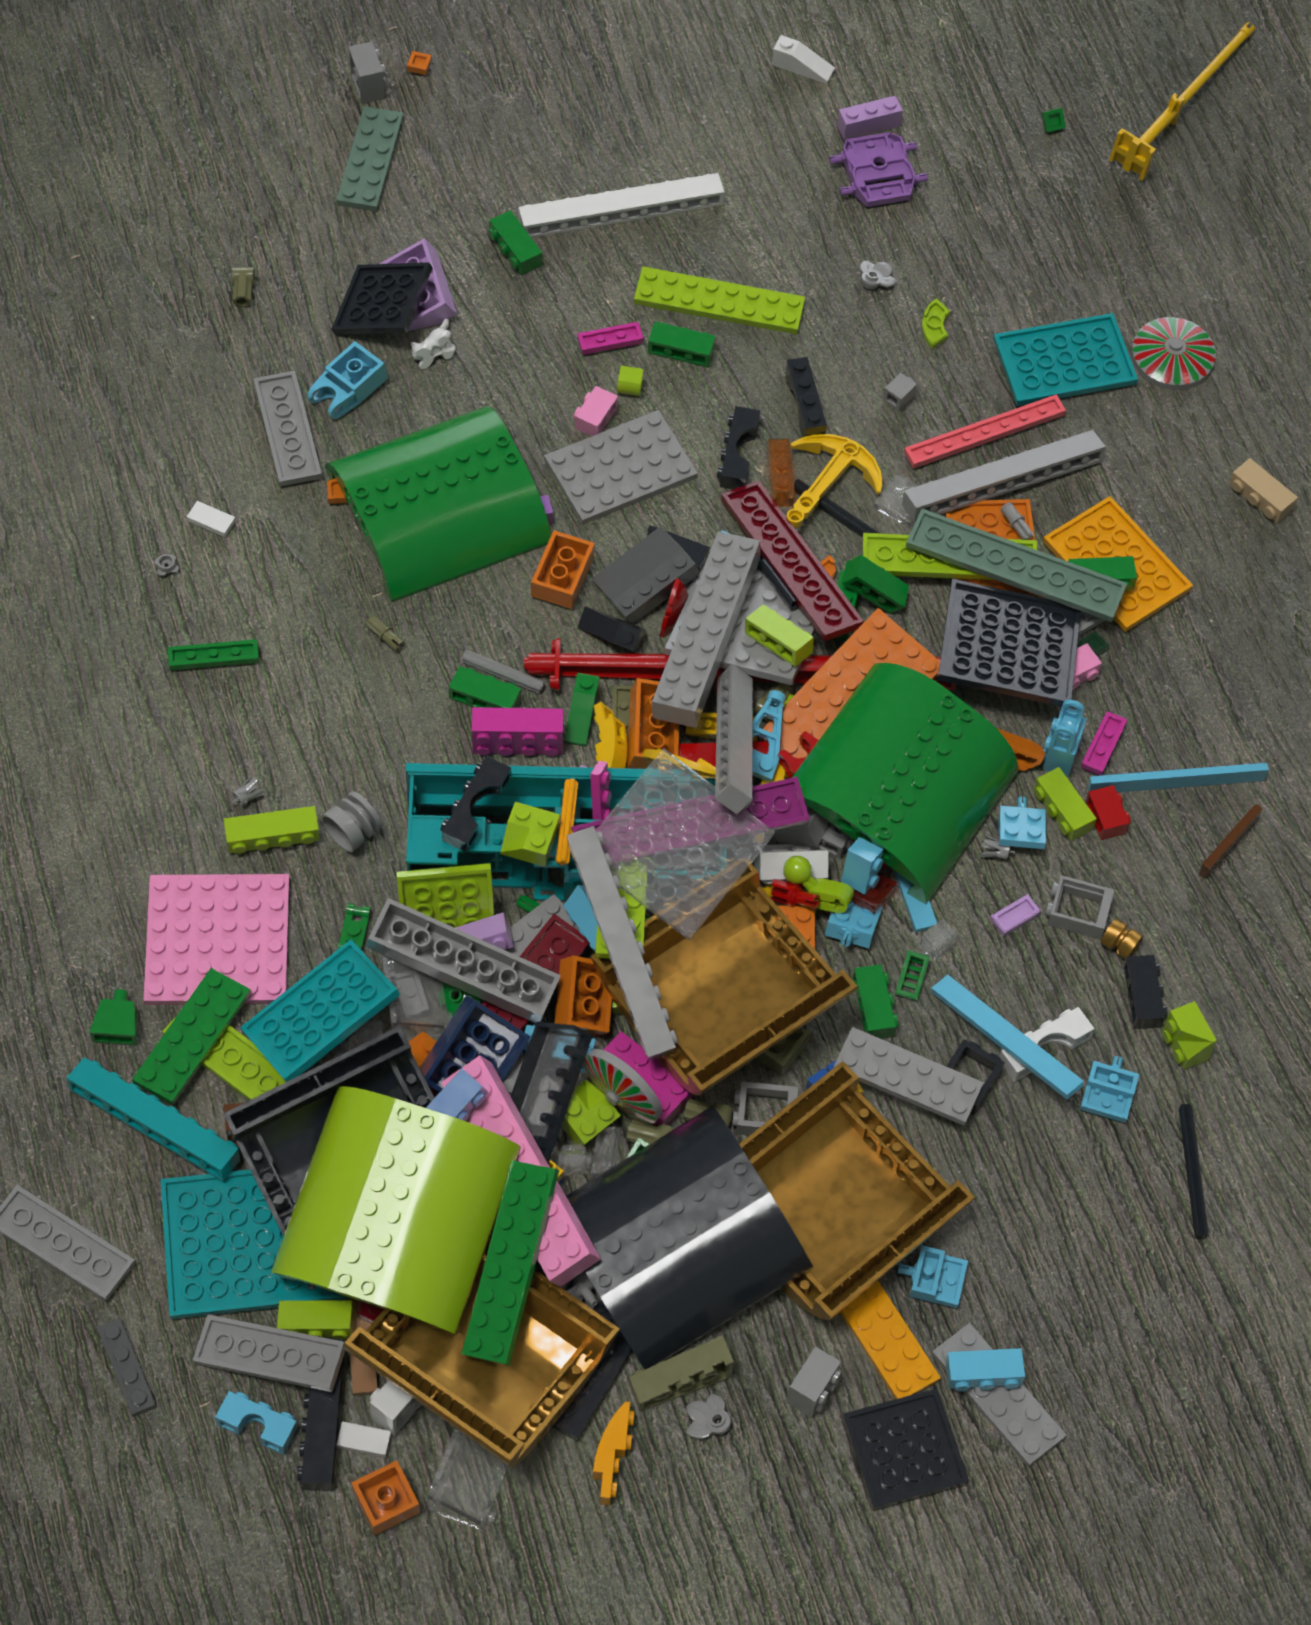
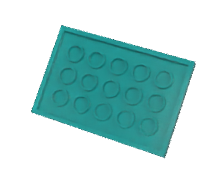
M1114 313L997 333L993 336V341L1016 406L1030 404L1056 394L1058 398L1136 385L1138 382L1137 374Z
M350 939L240 1028L285 1082H288L300 1076L396 999L400 992Z

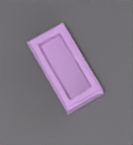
M1027 894L991 915L990 920L1004 937L1039 916L1041 910Z

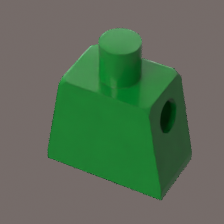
M116 989L114 990L113 999H102L100 1001L90 1028L92 1042L137 1046V1012L135 1002L127 1001L128 992L126 990Z

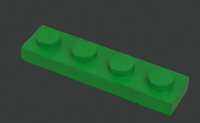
M257 639L168 647L169 669L182 670L259 663Z

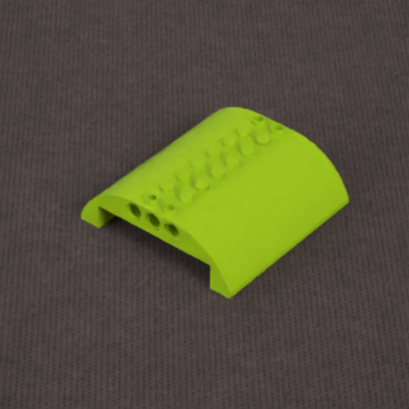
M345 1086L338 1087L271 1274L292 1281L298 1280L425 1322L433 1328L455 1335L499 1211L511 1161L517 1160L521 1146L487 1129L437 1111L363 1089Z

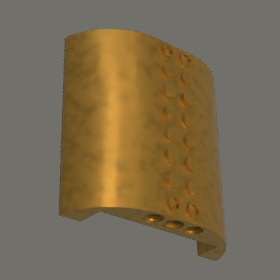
M745 856L645 921L643 946L645 955H643V961L645 964L649 963L653 977L650 980L653 986H658L662 998L658 1000L661 1009L666 1008L670 1019L669 1022H666L669 1031L674 1030L678 1040V1044H675L674 1052L660 1056L657 1059L679 1084L694 1095H701L858 989V986L844 970L836 974L760 887L759 872ZM595 954L592 955L593 964L607 991L623 1016L637 1033L610 958H595Z
M844 1061L839 1063L739 1144L785 1216L814 1267L781 1287V1289L804 1310L825 1320H831L975 1199V1196L959 1180L950 1186L857 1090L859 1077Z
M489 1238L455 1335L433 1328L425 1322L384 1309L366 1330L358 1327L345 1341L343 1347L346 1351L512 1468L533 1450L575 1399L605 1356L620 1328L560 1286L550 1282L547 1277L534 1269L510 1366L462 1355L491 1241Z

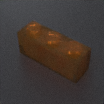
M789 438L768 439L766 456L770 496L779 507H792L795 489Z

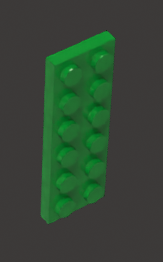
M210 968L132 1079L133 1083L174 1105L251 995V989Z

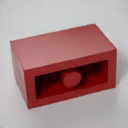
M1114 785L1088 791L1085 803L1097 818L1095 827L1100 839L1105 840L1126 834L1131 824L1129 813L1125 812L1122 806V796L1119 792L1117 793Z

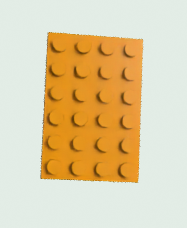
M1111 496L1043 538V543L1053 554L1065 561L1079 558L1134 556L1137 574L1134 590L1124 592L1113 618L1125 632L1190 592L1193 588V584Z

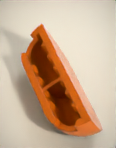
M998 729L1014 751L1018 770L1026 771L1041 764L1045 757V752L1040 745L1029 739Z

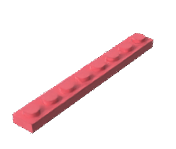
M1056 394L905 447L904 454L914 469L1065 415L1066 409Z

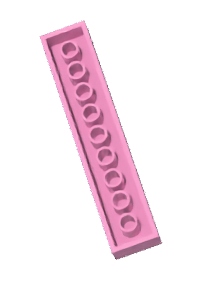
M479 1055L462 1067L488 1091L483 1103L478 1107H474L468 1113L469 1118L466 1122L487 1129L520 1145L521 1148L516 1161L549 1167L493 1064ZM460 1069L441 1082L443 1087L451 1081ZM557 1181L537 1259L549 1281L561 1287L601 1260Z

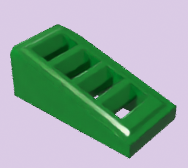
M910 950L907 951L895 995L914 1001L918 1000L930 959L929 956ZM909 961L922 964V968L909 965ZM907 969L915 972H919L920 975L916 976L913 974L906 973ZM904 978L918 981L917 985L904 981ZM902 985L915 989V993L901 990Z

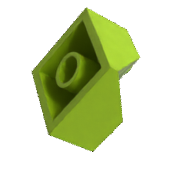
M515 802L507 822L501 854L546 867L559 830L560 814Z
M1196 1002L1188 1003L1169 1012L1162 1030V1036L1164 1041L1170 1044L1173 1049L1175 1061L1178 1064L1180 1063L1184 1070L1208 1061L1217 1040Z
M584 1079L575 1086L562 1127L576 1146L584 1145L621 1115L606 1100L605 1095ZM554 1104L548 1107L551 1112L553 1110Z

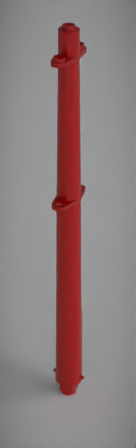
M556 638V640H552L551 653H529V657H524V670H528V675H550V689L559 691L560 675L577 676V673L599 677L661 679L670 655L561 653V638ZM809 655L802 661L793 683H807L832 655ZM719 668L718 671H717L716 677H715V679H714V681H715V694H717V681H718V677H719L726 669ZM749 675L753 678V682H775ZM937 676L933 679L947 690H955L956 684L939 681Z

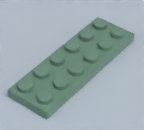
M363 107L337 196V205L377 212L403 122V112Z

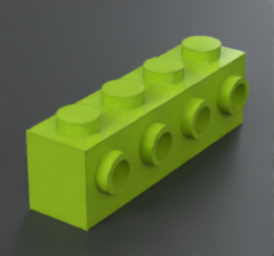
M315 806L224 818L228 853L241 854L249 850L257 849L262 851L270 847H289L292 844H311L315 841H320Z

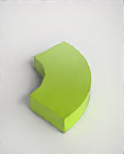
M937 298L928 305L922 320V334L931 349H934L948 339V334L944 329V321L950 316V311Z

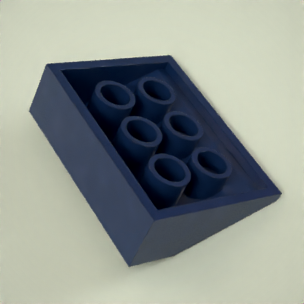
M466 996L424 1060L420 1070L427 1084L441 1092L444 1088L441 1084L442 1081L480 1055L493 1064L503 1082L531 1036L476 1000Z

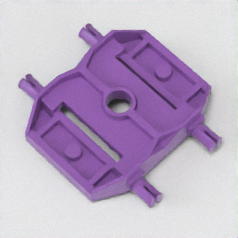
M890 132L846 139L840 155L829 156L830 165L844 163L851 186L839 188L840 196L853 194L866 207L910 200L914 184L928 181L927 173L915 175L913 167L908 161L907 151L917 150L916 142L904 144L901 136ZM880 162L881 164H884V165H883V166H876L874 163ZM898 177H903V179H901V180H895V181H890V182H884V183L873 184V183H875L876 181H881V180H894V179H896V178H898Z

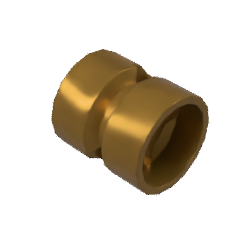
M1116 918L1107 928L1100 943L1110 950L1116 948L1117 954L1126 959L1127 956H1133L1141 944L1144 935L1135 929L1128 930L1127 924Z

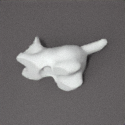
M444 319L440 327L433 330L423 342H411L412 357L415 360H420V369L428 368L434 358L439 355L445 359H450L455 353V345L450 341L451 333L447 330L449 326L448 319Z

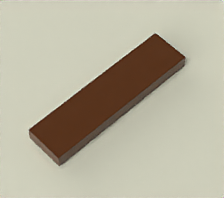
M1256 804L1247 812L1203 862L1199 875L1206 879L1256 823L1263 808Z

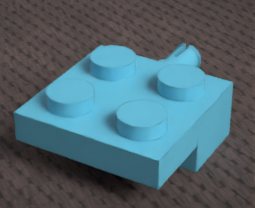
M1022 796L1017 798L1018 807L1000 806L998 814L999 845L1045 849V809L1027 808V798L1024 796L1023 801Z
M852 898L845 912H831L825 936L841 940L842 946L846 942L845 947L850 946V943L869 949L881 915L882 906Z
M1114 1056L1112 1066L1093 1061L1080 1110L1126 1123L1139 1074L1121 1069L1122 1057L1119 1058L1118 1064H1116L1118 1056Z
M922 1245L918 1261L914 1267L900 1263L898 1273L912 1276L910 1297L958 1308L968 1260L945 1255L943 1250Z

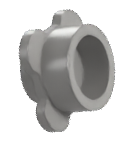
M163 554L155 559L154 563L158 567L157 573L159 576L179 571V567L175 564L176 557L174 555Z

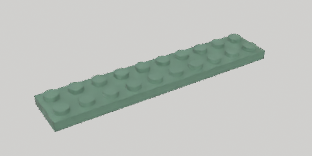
M921 509L906 542V547L1110 622L1113 621L1127 583L925 509Z

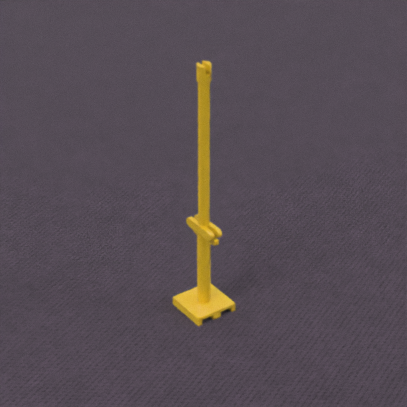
M1247 22L1179 97L1174 93L1167 109L1140 138L1122 128L1117 134L1109 161H1118L1123 164L1122 169L1128 173L1131 170L1140 175L1139 179L1143 181L1147 176L1156 148L1150 144L1169 124L1173 126L1176 124L1184 105L1244 40L1249 38L1255 31V26L1252 25L1248 28L1250 22Z

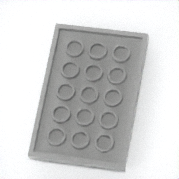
M659 410L544 455L545 463L582 525L694 480L698 476L697 471Z

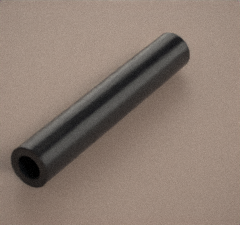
M766 558L762 559L759 562V567L789 608H796L798 606L796 603L797 599Z

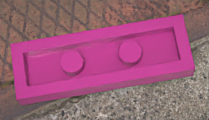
M639 322L577 333L582 355L642 344L644 341Z
M1106 712L1082 761L1081 768L1102 776L1126 726L1127 719L1111 712Z
M598 761L590 774L592 811L594 820L612 818L613 815L610 809L612 793L609 791L611 774L608 772V762Z

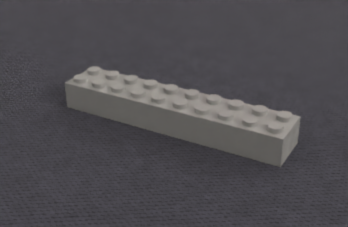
M717 532L653 697V718L697 727L759 563L760 540Z

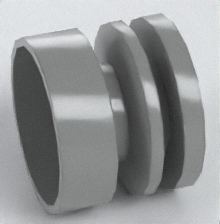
M351 791L346 795V798L339 801V807L333 806L321 816L322 824L330 837L342 849L350 853L364 843V837L370 838L374 832L376 833L382 828V822L375 809L363 796L354 791Z

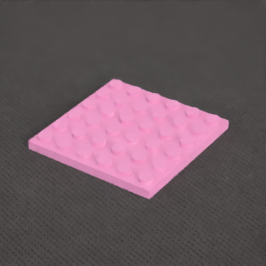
M289 874L150 875L144 1005H185L210 968L251 989V995L244 1004H270L283 994L287 986Z

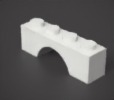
M1077 1007L1072 1011L1070 1009L1065 1010L1059 1015L1058 1019L1054 1021L1048 1020L1040 1026V1029L1035 1032L1029 1031L1024 1035L1040 1047L1047 1043H1060L1074 1049L1091 1039L1094 1027L1080 1008ZM1001 1049L1000 1058L1005 1062L1004 1069L1014 1082L1032 1073L1009 1053Z

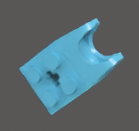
M354 341L325 367L324 373L311 386L308 392V400L312 403H318L324 399L332 398L333 401L328 409V413L332 419H338L359 405L388 379L385 363Z
M1065 700L1059 718L1053 719L1050 733L1044 746L1045 757L1043 761L1045 762L1043 770L1050 772L1060 767L1065 776L1069 777L1087 718H1083L1085 707L1080 702ZM1068 706L1075 707V708H1077L1078 710L1071 709V708L1068 707Z

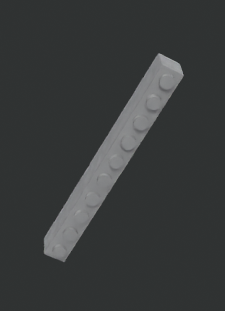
M1094 430L1080 433L1032 450L986 463L979 467L930 481L926 484L904 490L902 506L915 523L921 509L940 515L1103 462L1105 445Z
M731 664L718 677L715 799L738 814L743 808L746 809L753 800V678Z
M594 826L567 835V842L646 1058L649 1061L675 1051V1044H678V1040L674 1030L669 1031L666 1022H669L670 1019L666 1008L661 1009L658 1000L662 998L658 986H653L650 980L653 977V973L649 963L645 964L642 955H645L641 941L636 942L633 934L637 932L633 919L628 920L625 911H628L629 908L625 897L620 898L617 890L621 888L616 875L612 876L609 869L613 865L609 854H604L601 845H604L602 834L600 831L596 832Z

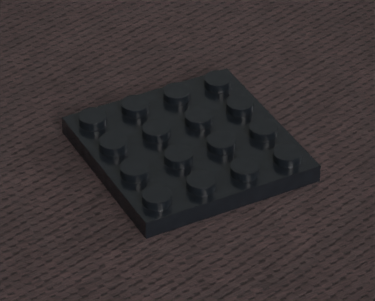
M430 262L357 265L331 328L332 332L335 335L407 333L433 269Z
M937 1388L847 1412L842 1415L872 1510L968 1484L969 1479Z

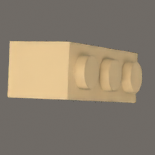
M1251 458L1232 473L1229 485L1236 492L1243 495L1250 504L1259 508L1267 518L1272 519L1276 523L1280 522L1294 509L1298 499L1294 493Z

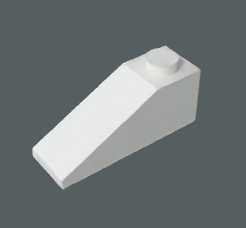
M780 35L773 49V66L828 84L835 70L834 66L800 41Z

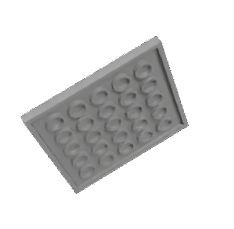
M705 563L664 648V654L670 655ZM755 570L719 668L727 669L733 664L748 675L792 685L801 663L796 667L746 635L745 618L764 604L770 609L775 610L785 619L792 621L802 630L810 633L811 636L814 635L816 629L799 606L794 609L789 608L763 571Z

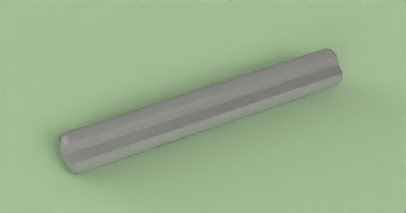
M465 650L462 656V662L534 692L541 693L544 688V681L472 651Z

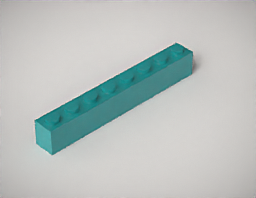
M84 1057L66 1077L70 1091L222 1182L240 1162L239 1149L232 1141H225L213 1130L204 1129L193 1118L184 1117L173 1106L167 1107L156 1096L152 1094L147 1095L136 1084L125 1082L117 1073H110L95 1060L90 1061Z

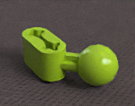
M792 856L784 863L783 875L787 881L793 884H802L808 893L820 896V900L815 899L820 901L817 909L835 913H843L847 910L854 896V890L851 886L824 878L814 879L811 876L812 866L810 862L802 856Z

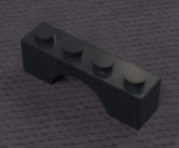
M808 357L788 359L785 376L790 392L793 391L796 398L802 437L826 434L827 424Z
M735 406L734 414L729 415L728 426L731 427V430L726 431L724 444H727V449H722L720 460L724 461L723 466L718 467L717 478L720 479V488L733 490L747 485L750 462L745 460L738 453L737 449L747 441L756 440L761 410Z
M486 756L483 762L477 764L474 770V778L472 781H467L463 788L464 795L461 800L457 799L451 810L453 812L449 819L446 818L440 828V831H442V841L466 853L478 835V824L471 816L474 804L486 796H501L511 779V767L489 756Z

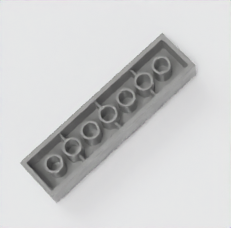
M390 898L387 899L366 946L373 951L534 1023L541 1021L561 976Z

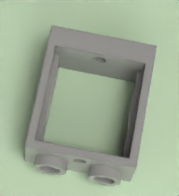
M1061 875L1059 883L1054 882L1050 896H1054L1053 903L1049 902L1045 914L1049 916L1047 925L1101 939L1114 889ZM1062 892L1101 902L1096 923L1057 913Z
M741 1081L740 1090L735 1091L734 1104H739L738 1112L734 1111L732 1125L737 1126L736 1134L750 1136L766 1123L744 1120L746 1095L787 1099V1106L797 1098L798 1087Z

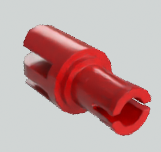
M779 879L772 880V886L774 887L771 889V895L773 896L770 898L773 902L790 907L800 904L812 909H816L819 906L820 901L815 900H820L818 894L805 892L797 884Z

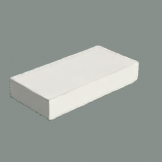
M199 501L195 503L186 517L188 522L223 537L227 536L236 522L234 516Z
M342 1422L336 1447L386 1458L391 1431Z

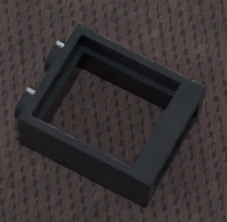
M963 1039L946 1067L954 1069L962 1055L965 1054L993 1070L982 1086L973 1106L971 1114L975 1115L1002 1073L1005 1062L998 1055L981 1049L977 1043Z

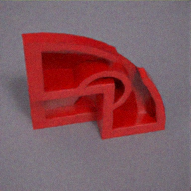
M677 578L671 591L659 636L663 638L673 631L689 596L686 587Z

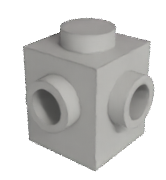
M831 823L822 837L821 845L828 850L829 854L841 859L845 850L853 845V839Z

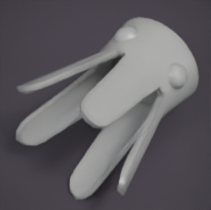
M251 775L239 789L232 792L235 800L231 803L233 804L237 801L243 807L248 801L264 795V789L252 792L256 788L258 779L254 778L248 783L252 777Z
M984 834L985 837L991 840L985 839L982 842V846L995 852H983L980 857H998L1007 860L1009 853H1015V851L1009 850L1010 846L999 845V840Z

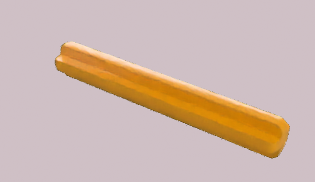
M566 779L564 782L556 852V863L559 865H568L570 862L571 851L567 842V835L572 833L571 828L574 826L578 782L575 779Z

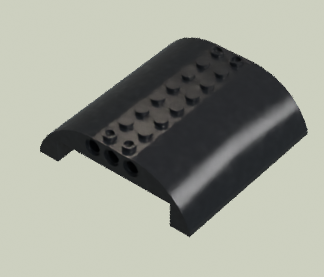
M401 1026L223 1113L283 1237L338 1087L345 1086L363 1089L424 1108L434 1099L411 1052V1046ZM307 1283L310 1291L317 1288V1286Z
M713 1106L566 1195L601 1260L586 1269L585 1273L644 1369L664 1361L814 1268L777 1203L738 1141Z

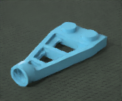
M777 690L769 691L766 703L752 721L753 737L757 735L769 742L767 754L752 750L753 776L769 783L773 778L779 761L777 755L780 751L782 709L786 700L785 694ZM763 717L774 721L772 733L759 728Z

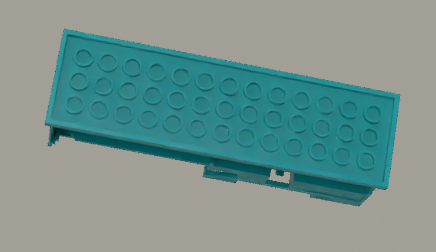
M406 763L409 812L406 855L407 871L490 863L491 872H509L508 880L492 879V887L533 888L534 901H545L552 896L541 895L540 891H553L560 901H567V896L573 893L577 885L583 886L572 853H570L568 865L556 863L559 830L546 867L502 855L501 848L507 824H486V817H472L478 824V835L467 853L442 841L441 825L446 818L449 819L451 816L421 814H452L451 810L457 799L461 800L464 795L463 788L468 780L472 781L474 778V770L477 765ZM509 766L511 767V779L501 796L491 795L483 797L474 804L471 810L473 815L510 816L514 803L518 802L560 814L561 817L564 782L566 779H575L578 782L574 826L599 821L580 819L593 818L590 774L594 768ZM608 768V772L611 774L609 791L612 793L610 809L613 812L612 817L715 795L716 778H695L693 776L694 771ZM726 841L709 845L716 849V872L647 870L646 898H681L726 869ZM540 867H542V881H540ZM548 867L556 868L564 873V887H558L548 882Z

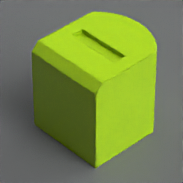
M621 366L617 393L640 396L643 385V369Z

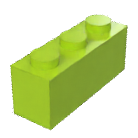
M763 604L745 618V634L796 667L813 653L814 637Z
M1060 767L1036 779L1034 786L1035 796L1038 800H1042L1049 816L1055 818L1059 824L1062 834L1067 835L1070 841L1094 829L1097 818Z
M352 1300L279 1301L277 1328L318 1337L346 1340L347 1337H350L355 1332L357 1308Z

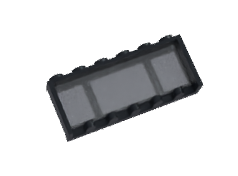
M536 1022L510 1097L549 1164L593 1035L575 1025Z

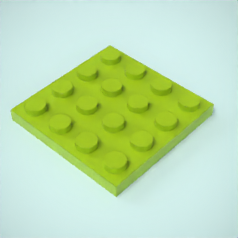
M490 863L396 872L399 903L456 928L494 915Z

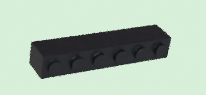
M328 1338V1339H333V1340L345 1342L344 1339ZM345 1353L333 1391L328 1392L310 1388L309 1393H305L304 1408L308 1409L307 1418H302V1433L306 1434L305 1442H300L299 1457H303V1466H298L297 1481H301L302 1490L333 1491Z

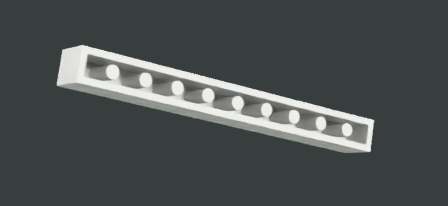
M719 173L706 174L633 188L628 187L621 190L587 194L580 197L546 201L533 205L529 204L518 207V220L530 237L533 238L720 206L724 203V189Z

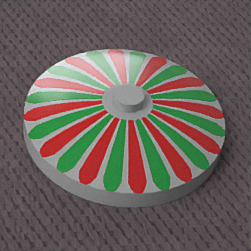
M1164 317L1148 322L1137 332L1132 344L1131 356L1136 370L1150 383L1164 389L1184 390L1201 384L1210 375L1215 363L1216 350L1210 336L1197 324L1182 318Z
M592 1049L586 1055L583 1063L584 1070L593 1085L605 1095L606 1100L630 1118L644 1124H654L660 1118L662 1106L658 1097L634 1069L615 1055L601 1049Z

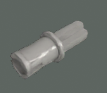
M1008 502L1003 505L1000 511L1008 519L1009 526L1017 531L1022 540L1033 538L1034 533L1025 523V517L1018 513L1013 503Z

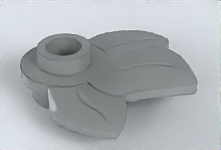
M869 260L863 261L860 265L862 285L868 289H876L879 285L884 287L894 286L897 280L890 276L893 270L892 266L886 262L873 264Z
M710 1394L706 1402L693 1401L686 1406L687 1413L693 1420L686 1430V1434L690 1437L705 1439L712 1433L724 1434L730 1428L731 1418L725 1411L724 1400L718 1395ZM719 1418L722 1419V1421H721L720 1423H718V1424H715V1423H714L715 1420H717V1419H719Z

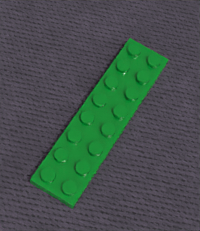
M511 1161L462 1355L510 1366L559 1170Z

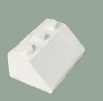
M790 844L752 845L754 866L759 872V879L763 880V883H772L773 879H785L786 882H789L783 875V866L790 857L796 855L808 859L812 866L811 876L814 879L828 878V850L821 844L818 847Z

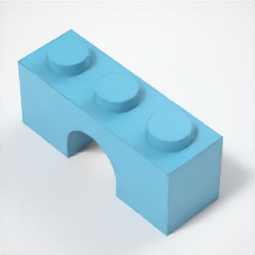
M228 1391L215 1416L217 1426L240 1435L244 1426L250 1422L263 1424L265 1428L260 1437L262 1446L285 1455L298 1429L297 1421L294 1420L295 1418L291 1414L275 1412L270 1405L264 1402L257 1404L241 1392H236L235 1394Z

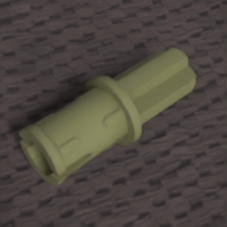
M374 615L368 618L366 625L379 636L378 639L380 641L386 642L395 652L401 650L395 642L404 647L405 641L392 631L391 626H386Z

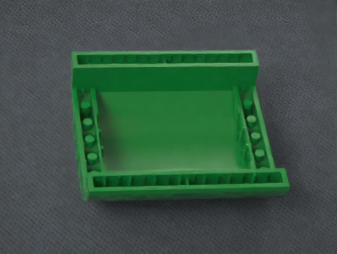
M488 406L325 464V470L330 480L336 478L382 570L383 586L391 602L546 546L551 537L548 519L535 482L504 423L497 413Z
M876 663L865 675L793 777H798L805 804L855 841L861 837L882 848L881 859L883 862L913 883L907 894L927 904L1017 774L1018 763L1013 749L999 730L945 687L911 668L892 663Z

